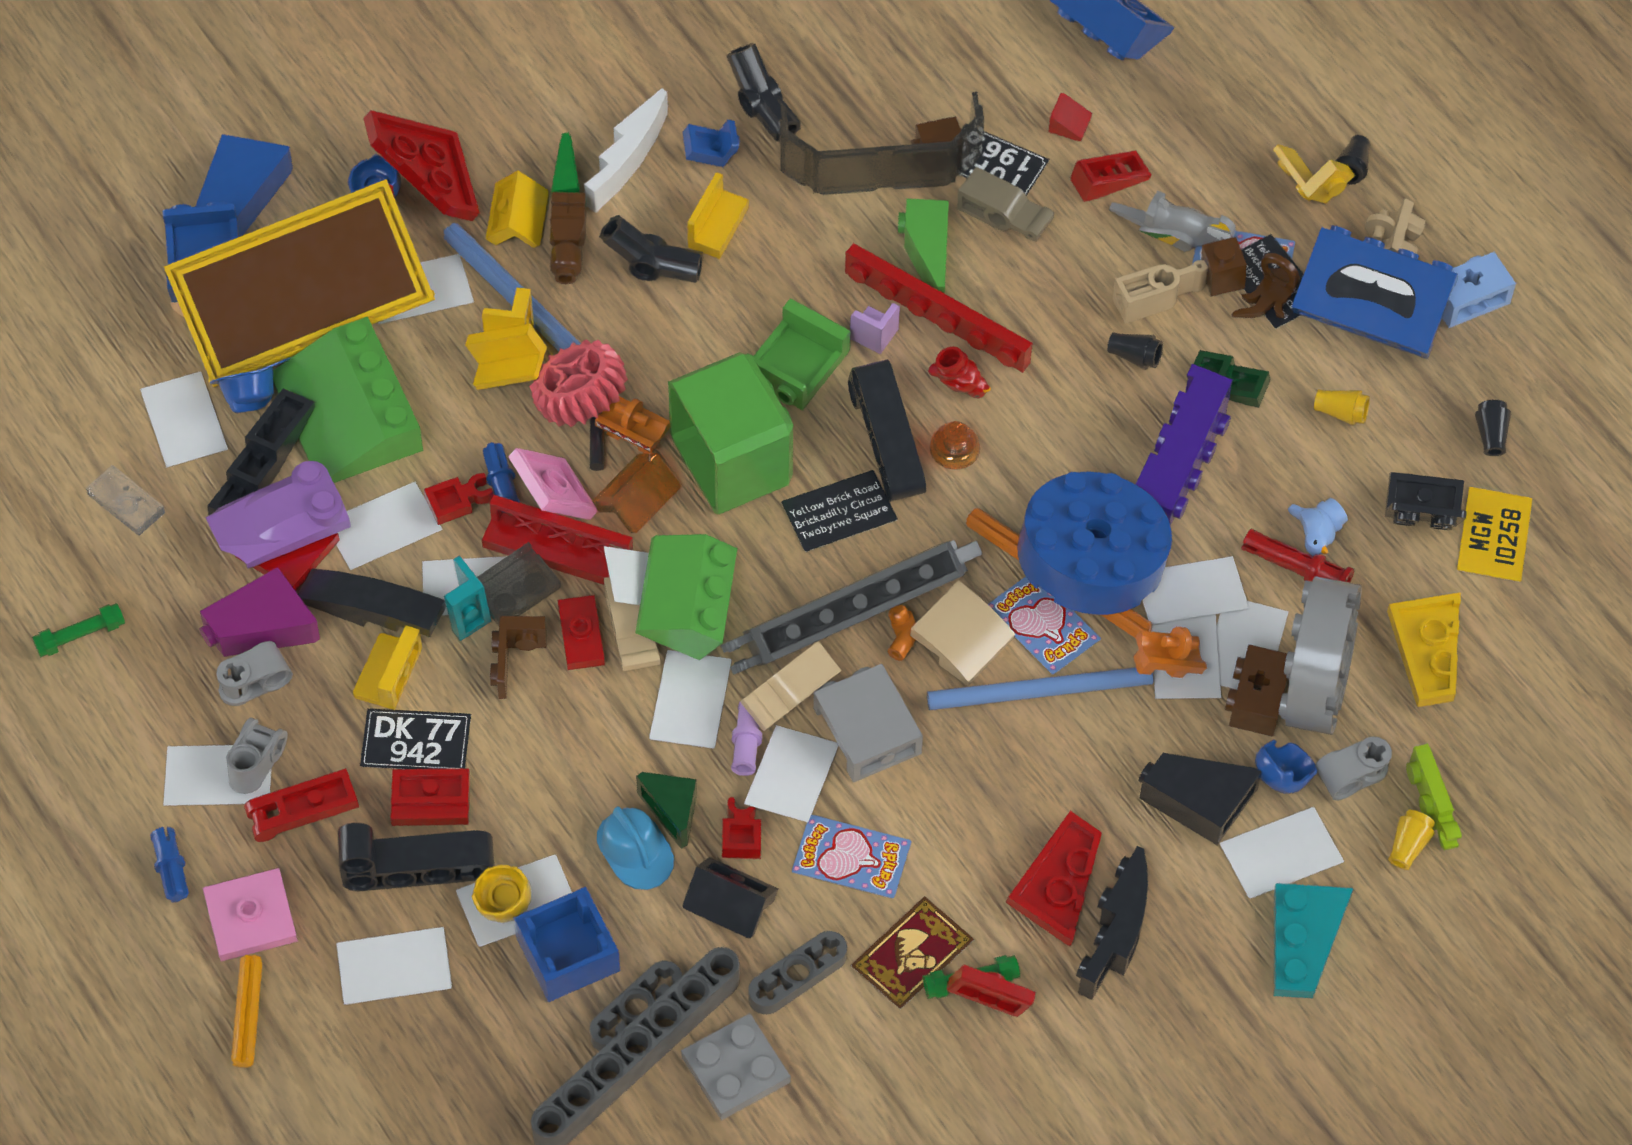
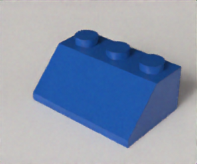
M1050 0L1059 7L1057 11L1059 15L1070 22H1075L1076 20L1084 26L1082 32L1095 41L1101 39L1109 45L1107 51L1120 60L1125 58L1140 59L1171 34L1175 28L1139 0Z

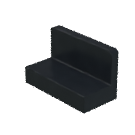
M709 857L696 866L683 902V908L750 939L755 935L763 910L774 902L779 888Z

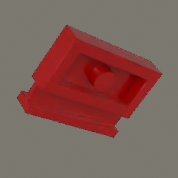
M469 768L392 769L391 826L469 825Z

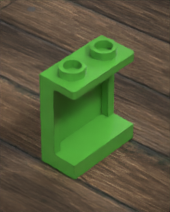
M790 298L782 308V321L755 355L751 356L764 377L771 382L776 397L782 403L793 405L803 411L849 353L850 330Z

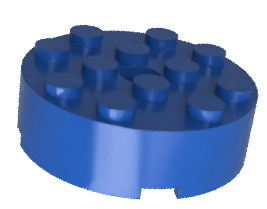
M1070 472L1048 481L1031 497L1018 539V558L1021 568L1030 583L1036 589L1040 586L1047 593L1055 597L1054 602L1058 605L1087 614H1115L1139 606L1142 599L1151 592H1155L1158 588L1172 545V531L1162 507L1150 494L1136 484L1114 473Z

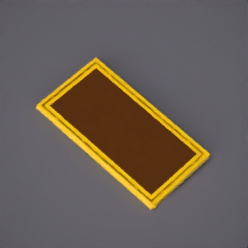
M387 179L164 266L208 373L209 383L221 377L256 371L295 356L336 327L367 316L373 325L435 300V292L430 288ZM211 384L213 388L219 386V384Z

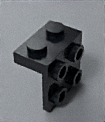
M1390 472L1385 517L1394 518L1393 524L1415 526V523L1425 521L1430 522V528L1452 530V527H1456L1466 519L1467 511L1461 510L1464 480Z

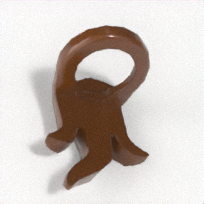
M1275 253L1264 255L1260 264L1264 279L1254 292L1241 294L1245 302L1255 305L1234 311L1232 317L1256 318L1265 315L1274 307L1277 318H1283L1282 307L1294 294L1300 280L1295 266L1281 255ZM1268 263L1276 264L1281 268L1269 269Z

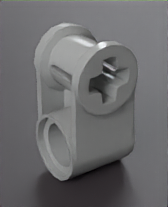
M266 641L220 663L216 672L219 682V695L224 703L230 706H240L263 694L284 687L292 679L293 673L275 642ZM230 668L231 675L228 676V669ZM240 688H241V691H242V694H241V695H239V691H238V689H240Z
M251 717L245 722L237 740L226 756L229 785L234 791L247 794L260 788L270 769L284 751L288 737L287 731L283 729L275 731L259 725L257 719Z
M1369 737L1342 750L1330 752L1315 765L1331 797L1337 801L1382 781L1388 772L1392 750L1386 740L1380 737Z

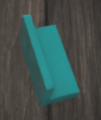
M459 555L453 559L459 586L444 595L452 631L462 641L492 621L484 586Z

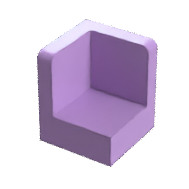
M892 303L885 314L870 306L863 313L855 310L850 319V339L881 354L899 329L900 306Z

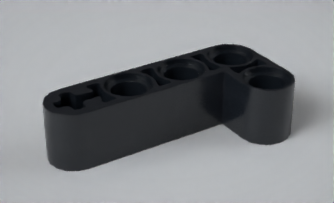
M887 359L852 368L848 377L850 398L855 409L861 408L888 500L892 502L926 493L923 469L890 361Z
M349 823L341 826L337 832L339 870L344 888L351 891L476 881L487 868L495 866L493 837L486 831L472 830L374 839L371 826L364 823Z

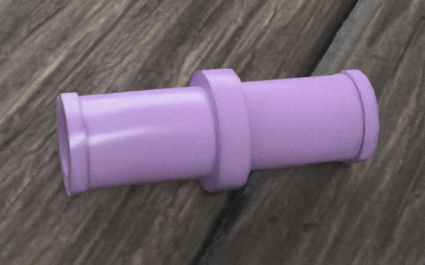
M739 702L737 727L732 731V742L735 746L731 770L738 775L748 776L754 774L756 770L757 747L762 743V732L759 730V725Z

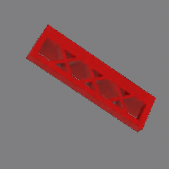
M493 495L489 503L491 521L482 538V547L604 585V578L610 577L604 546L613 547L611 545L622 549L633 550V537L556 513L542 511L539 508L497 495Z

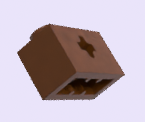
M1248 644L1245 658L1237 657L1232 679L1239 680L1237 690L1229 689L1225 711L1232 712L1229 723L1230 727L1274 736L1280 702L1287 682L1286 674H1284L1287 653Z

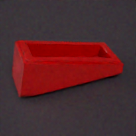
M1135 150L1077 160L1070 179L1082 200L1086 202L1150 180L1151 173ZM1125 165H1128L1132 172H1128Z

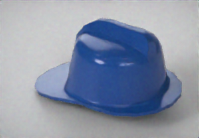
M290 357L256 371L212 380L210 384H219L224 398L233 412L243 413L259 410L270 402L274 393L273 366L289 360Z

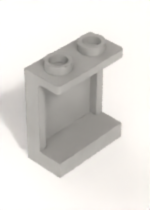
M883 664L872 668H861L851 677L839 682H827L814 692L813 709L817 715H823L847 759V772L853 783L922 754L923 735Z

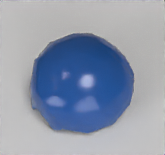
M375 154L369 159L360 161L351 169L348 185L352 193L387 179L388 184L393 186L394 198H396L402 181L400 173L383 157Z
M1272 740L1261 747L1256 754L1255 764L1257 769L1262 772L1260 778L1266 785L1279 793H1296L1305 787L1318 773L1316 765L1310 756L1296 744L1290 742L1282 747H1275L1276 740Z

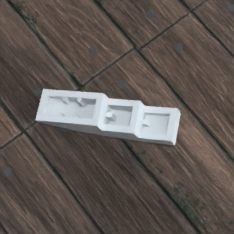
M663 88L614 127V144L599 156L600 172L584 184L586 206L595 213L620 191L639 168L655 143L668 114L667 91Z

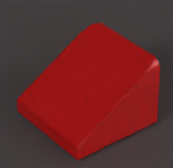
M1060 93L1050 116L1048 132L1081 142L1092 118V113L1068 95Z

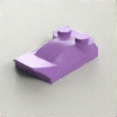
M317 461L302 462L294 468L290 477L228 503L205 517L221 551L231 553L245 562L247 569L351 527L349 516L334 482L324 465Z

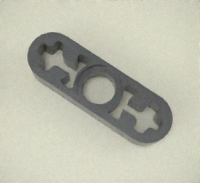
M834 931L822 932L756 976L751 981L748 989L749 1004L752 1009L760 1014H773L840 969L847 958V943L844 937ZM825 945L829 949L837 947L836 956L832 957L829 953L822 956V947ZM817 959L819 969L816 968L814 961ZM799 964L808 969L809 975L804 980L795 981L788 977L787 970L791 966ZM778 976L780 977V980H781V983H782V984L779 985V986H778V978H777ZM763 988L766 992L774 989L773 999L769 1000L766 996L759 999V990Z
M660 961L653 964L592 1020L590 1024V1039L596 1050H602L614 1039L608 1035L601 1038V1028L604 1027L606 1030H611L618 1023L617 1013L622 1021L615 1027V1037L627 1027L626 1025H629L639 1016L632 1015L626 1011L625 1006L630 1000L642 999L649 1007L655 1001L651 994L654 990L655 998L658 999L670 988L665 983L657 988L659 976L664 979L671 976L672 985L682 977V972L675 963Z

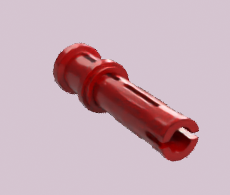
M1252 528L1246 534L1243 541L1244 544L1241 547L1243 551L1257 555L1303 576L1304 581H1313L1314 577L1317 576L1351 583L1354 575V568L1349 566L1346 569L1327 561L1326 556L1322 554H1315L1314 556L1306 554L1274 538L1263 535Z

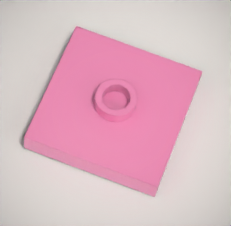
M516 448L509 455L510 461L542 511L590 520L598 512L565 458Z
M279 868L203 887L221 961L298 942Z

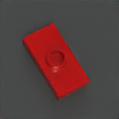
M595 595L557 600L567 670L604 666L605 659Z
M967 965L961 966L949 977L946 989L948 992L1014 1017H1019L1033 1005L1036 994L1033 990L1006 981L1005 977L1001 974L983 972Z

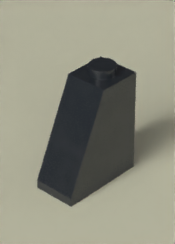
M1162 753L1155 764L1149 762L1140 774L1138 781L1142 785L1139 799L1215 845H1218L1258 790L1262 772L1253 767Z

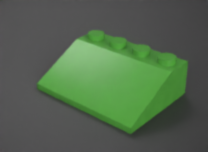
M368 316L332 329L273 370V384L278 394L284 388L315 402V407L298 439L308 461H317L323 464L334 483L423 451L420 426Z

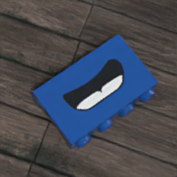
M1332 225L1330 230L1321 227L1292 304L1293 313L1428 359L1452 289L1458 279V274L1452 272L1453 267L1437 260H1433L1432 264L1418 260V254L1406 249L1399 248L1398 253L1385 249V243L1374 238L1365 237L1364 241L1350 237L1351 232L1342 227Z

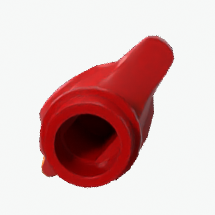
M950 346L941 350L936 357V363H933L928 369V373L931 376L939 378L940 382L954 392L967 393L969 396L979 399L991 390V387L981 376L975 362L970 360L967 354L958 347Z

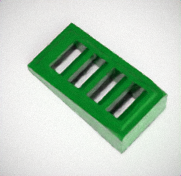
M569 132L562 133L551 196L552 192L580 193L572 138Z

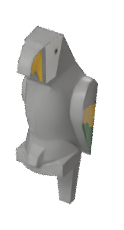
M1157 191L1147 212L1112 202L1109 207V211L1141 226L1140 232L1182 251H1190L1193 247L1232 238L1236 229V225L1228 217L1221 215L1220 218L1204 215L1191 207L1176 206L1165 199L1166 193Z

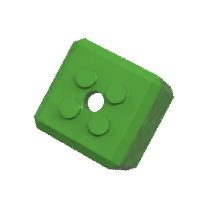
M739 352L668 381L670 434L673 443L715 514H722L789 485L793 475V423L788 410L781 405L776 397L771 382L764 377L751 355Z

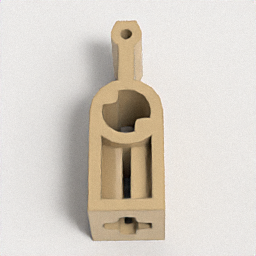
M1197 260L1193 265L1179 270L1170 265L1162 264L1115 278L1112 299L1125 324L1169 310L1176 304L1178 295L1191 291L1200 292L1205 288L1208 266L1204 260Z
M610 577L604 578L605 598L622 670L629 671L660 665L656 642L635 633L640 605L615 602Z
M817 641L740 702L764 732L842 670L820 642Z

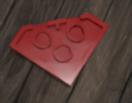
M373 110L366 114L363 120L370 146L443 215L473 221L480 214L457 132Z

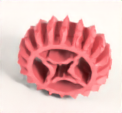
M586 339L580 345L572 342L569 348L564 350L560 348V352L554 356L548 355L549 361L542 364L538 378L533 380L534 382L530 386L534 405L549 423L555 422L558 427L567 423L570 427H573L578 421L585 425L589 418L595 417L598 419L599 413L610 411L609 405L620 401L618 394L626 390L624 383L628 378L621 357L616 354L609 344H602L599 340L590 343Z

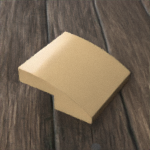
M958 580L911 628L910 636L940 657L939 665L968 686L1015 638V633L985 601Z

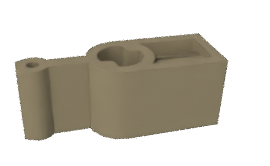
M977 166L958 190V210L996 229L1006 231L1011 228L1025 235L1031 241H1037L1054 218V212L1050 208L1041 207L1029 201L1020 188Z

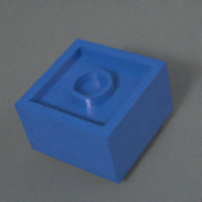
M586 887L514 917L516 939L548 1003L620 972L619 950Z

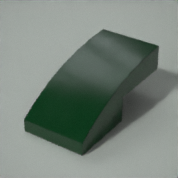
M1199 350L1194 364L1233 380L1229 397L1230 401L1252 407H1260L1271 381L1269 371L1237 366L1233 356Z

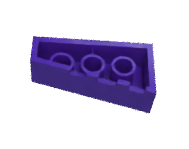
M1195 364L1191 365L1187 373L1186 392L1179 391L1174 401L1169 424L1164 423L1159 433L1154 452L1158 454L1150 452L1136 482L1137 486L1150 494L1162 507L1170 526L1175 517L1178 519L1182 518L1188 504V498L1185 497L1189 489L1192 491L1197 489L1203 474L1200 468L1203 462L1209 464L1217 447V443H1214L1217 435L1224 436L1231 420V416L1226 413L1233 380Z

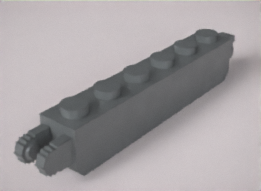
M955 540L938 544L742 632L743 635L722 644L721 648L725 653L735 651L746 643L749 646L752 657L735 662L730 667L733 675L755 665L767 664L965 575L964 572L968 570L964 562L982 555V551L977 541L959 548Z

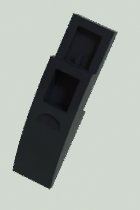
M1139 846L1136 847L1130 858L1126 856L1122 858L1115 873V877L1118 878L1113 889L1108 886L1105 888L1097 905L1098 908L1102 909L1099 923L1102 927L1094 941L1097 949L1092 958L1087 955L1083 958L1076 973V977L1080 978L1078 994L1093 1000L1110 969L1123 976L1125 975L1139 941L1148 891L1145 851Z

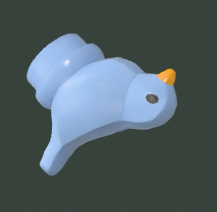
M1329 498L1325 502H1319L1316 508H1302L1295 504L1288 508L1289 513L1301 521L1305 534V547L1312 556L1315 554H1327V546L1335 540V532L1340 531L1342 525L1348 521L1346 512L1333 498Z

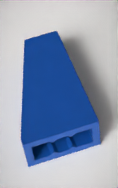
M222 134L195 207L207 206L208 203L213 201H224L228 204H234L238 217L239 237L243 236L291 174L293 164L290 147Z

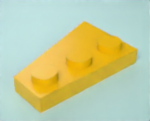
M1461 592L1391 603L1388 606L1387 613L1417 707L1454 701L1457 681V642Z

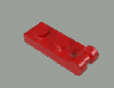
M347 769L253 798L244 804L247 817L253 820L252 832L257 842L269 841L279 833L359 808L358 799ZM278 810L279 815L268 818L267 814L269 811Z

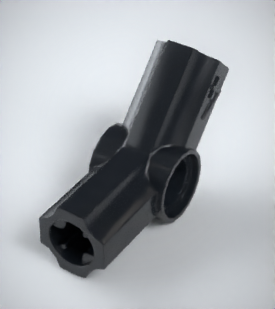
M756 43L740 46L730 51L726 56L740 88L737 94L744 112L750 118L756 116L775 141L785 143L791 140L797 131L801 129V122L784 102L781 89L775 79L768 75Z
M620 215L610 218L608 223L602 227L599 238L630 263L628 269L634 277L644 281H653L659 276L694 283L699 281L703 263V252L667 245L666 241L657 235L643 234Z

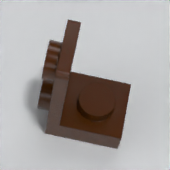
M500 616L499 631H492V653H498V663H491L490 684L491 686H497L499 699H507L509 648H517L523 651L546 648L545 616Z

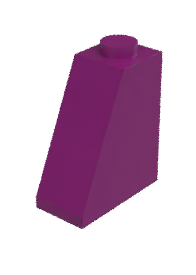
M278 567L200 611L203 626L199 628L200 633L210 648L216 646L223 657L239 655L266 641L275 642L278 648L315 643L320 640L316 618Z

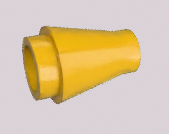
M1319 389L1314 401V410L1328 414L1353 426L1356 423L1364 424L1369 411L1370 396L1362 394L1361 390L1325 391Z
M1407 810L1405 816H1400L1392 852L1388 861L1400 869L1409 870L1413 861L1434 836V820L1416 810Z

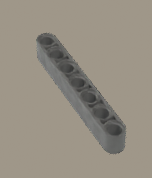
M718 947L709 951L544 1101L531 1117L534 1144L568 1145L724 1002L739 986L740 962L737 954L725 947ZM717 968H727L731 971L727 975L722 976L713 973ZM692 993L703 996L698 1001L685 999L687 995ZM662 1019H670L675 1022L670 1027H660L656 1024ZM634 1045H642L646 1048L645 1051L637 1054L628 1051ZM606 1071L618 1074L611 1080H604L599 1077L600 1074ZM579 1097L589 1100L587 1104L580 1107L570 1104L573 1099ZM547 1124H555L560 1127L556 1132L550 1134L540 1131Z

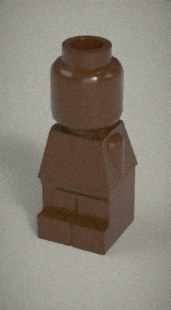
M552 192L550 244L554 247L551 250L550 270L558 283L572 284L576 281V277L582 270L583 253L581 249L586 239V194Z

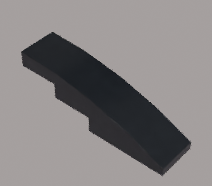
M283 388L245 436L246 447L226 471L227 481L207 505L208 515L228 503L271 485L315 407L314 401Z
M312 568L298 592L305 605L364 627L368 621L395 632L398 631L400 626L404 628L407 625L420 629V634L431 637L446 609L444 599L405 586L356 574Z

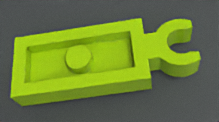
M1429 744L1415 746L1410 761L1406 764V772L1412 785L1416 784L1419 791L1420 810L1434 820L1433 830L1438 832L1439 842L1443 851L1457 848L1459 846L1457 839L1462 837L1461 830L1453 818L1454 808Z

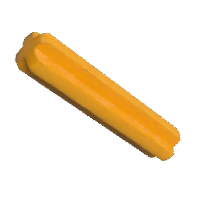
M243 955L240 959L231 1054L232 1064L238 1068H248L254 1064L263 965L261 957L258 955Z

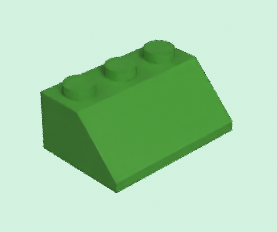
M707 534L655 535L652 537L635 633L697 660H701L723 643L738 548Z

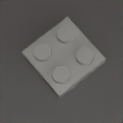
M750 1013L681 1050L682 1059L721 1121L791 1082V1076Z

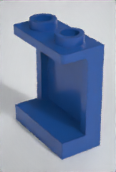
M213 201L208 203L207 206L197 207L179 204L171 207V209L162 210L166 232L168 265L239 237L238 217L235 206L232 203ZM167 277V289L171 302H178Z

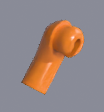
M897 605L892 607L888 613L896 638L887 652L895 660L903 661L916 642L910 635L911 628L917 622L912 612L906 606Z

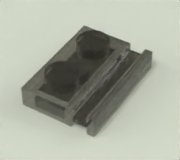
M529 542L477 577L484 586L490 616L498 626L500 616H520L561 588V581L540 555L536 554Z

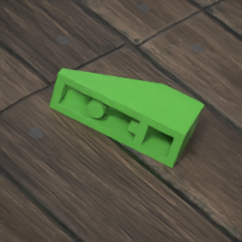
M906 199V213L899 212L898 233L905 234L904 249L921 280L945 294L949 201Z

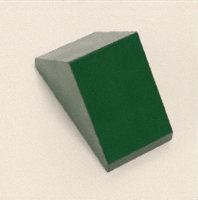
M641 772L636 775L637 794L678 846L681 849L686 847L689 841L697 800L696 779Z

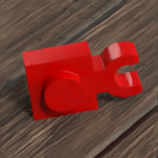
M485 473L473 475L468 483L463 485L459 478L455 477L424 489L425 499L438 525L471 514V503L487 504L491 501L493 497L492 488L484 491L477 490V488L487 484Z
M730 797L727 802L728 818L722 819V858L760 859L761 819H755L756 807L749 806L747 809H738L735 807L734 797Z

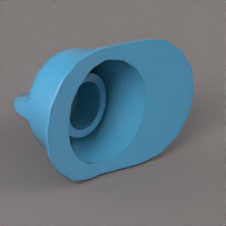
M617 806L613 809V814L602 821L597 830V844L616 876L625 885L634 889L649 890L660 886L669 878L673 870L674 855L658 826L644 811L636 808L621 809Z

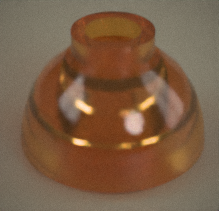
M953 421L940 426L931 438L929 449L936 463L942 467L957 470L966 468L977 460L980 454V442L977 434L970 426L959 421Z

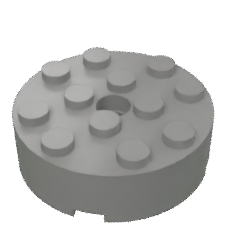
M1317 576L1314 577L1313 581H1305L1301 603H1304L1303 615L1295 614L1291 634L1296 641L1295 652L1288 651L1284 667V674H1286V678H1289L1288 694H1282L1279 715L1281 719H1285L1286 726L1333 735L1337 725V718H1333V715L1338 716V711L1341 710L1358 626V623H1356L1357 610L1360 609L1361 585Z

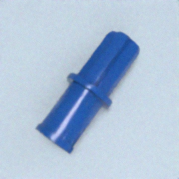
M488 443L487 447L483 449V456L488 470L487 483L492 486L494 495L520 502L513 482L515 472L509 468L504 446L501 443Z
M160 827L150 834L157 859L154 868L161 876L165 897L171 900V902L176 903L186 899L189 893L183 871L186 861L179 853L174 828L167 827L168 836L166 837L164 827Z

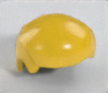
M500 864L487 868L476 879L471 897L478 912L486 919L506 923L513 921L514 917L527 911L531 902L532 891L529 880L518 867Z

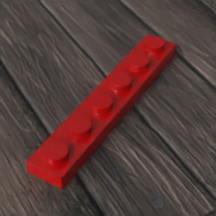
M855 243L845 252V273L855 282L864 283L878 291L885 299L894 300L905 306L912 314L924 317L937 324L944 332L953 333L967 341L974 349L983 350L994 356L1007 367H1013L1023 373L1030 365L1032 342Z

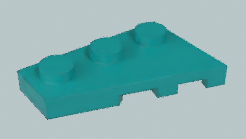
M1275 884L1274 996L1313 999L1354 888Z

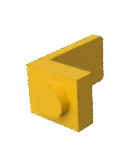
M1280 144L1273 148V151L1279 157L1278 165L1286 174L1294 178L1297 182L1296 190L1308 201L1315 200L1324 204L1328 203L1334 196L1343 192L1347 183L1355 176L1348 165L1331 159L1313 175L1294 149Z

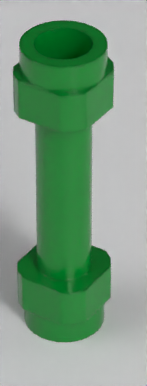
M118 604L103 606L99 608L100 614L51 633L49 628L38 632L39 634L33 636L32 639L40 658L58 653V646L106 628L108 632L118 629L119 626L125 624Z
M1015 955L994 958L995 964L975 968L983 972L1001 974L1009 982L1020 978L1019 965ZM942 970L930 972L929 975H924L923 986L927 998L939 999L947 997L948 990L946 989L949 977L954 973L944 975Z

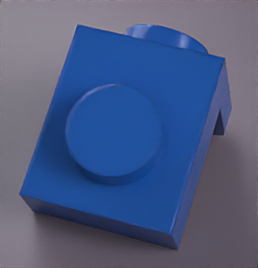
M727 120L720 130L688 124L682 132L686 160L724 167L732 155H735L739 149L740 137L737 135L735 121Z

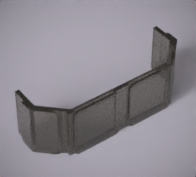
M972 92L970 123L950 142L818 151L791 133L788 129L786 106H781V119L779 120L780 171L802 186L808 185L813 189V193L821 195L875 191L877 188L888 187L910 189L946 186L954 183L960 172L964 174L982 156L983 106L979 105L977 92Z

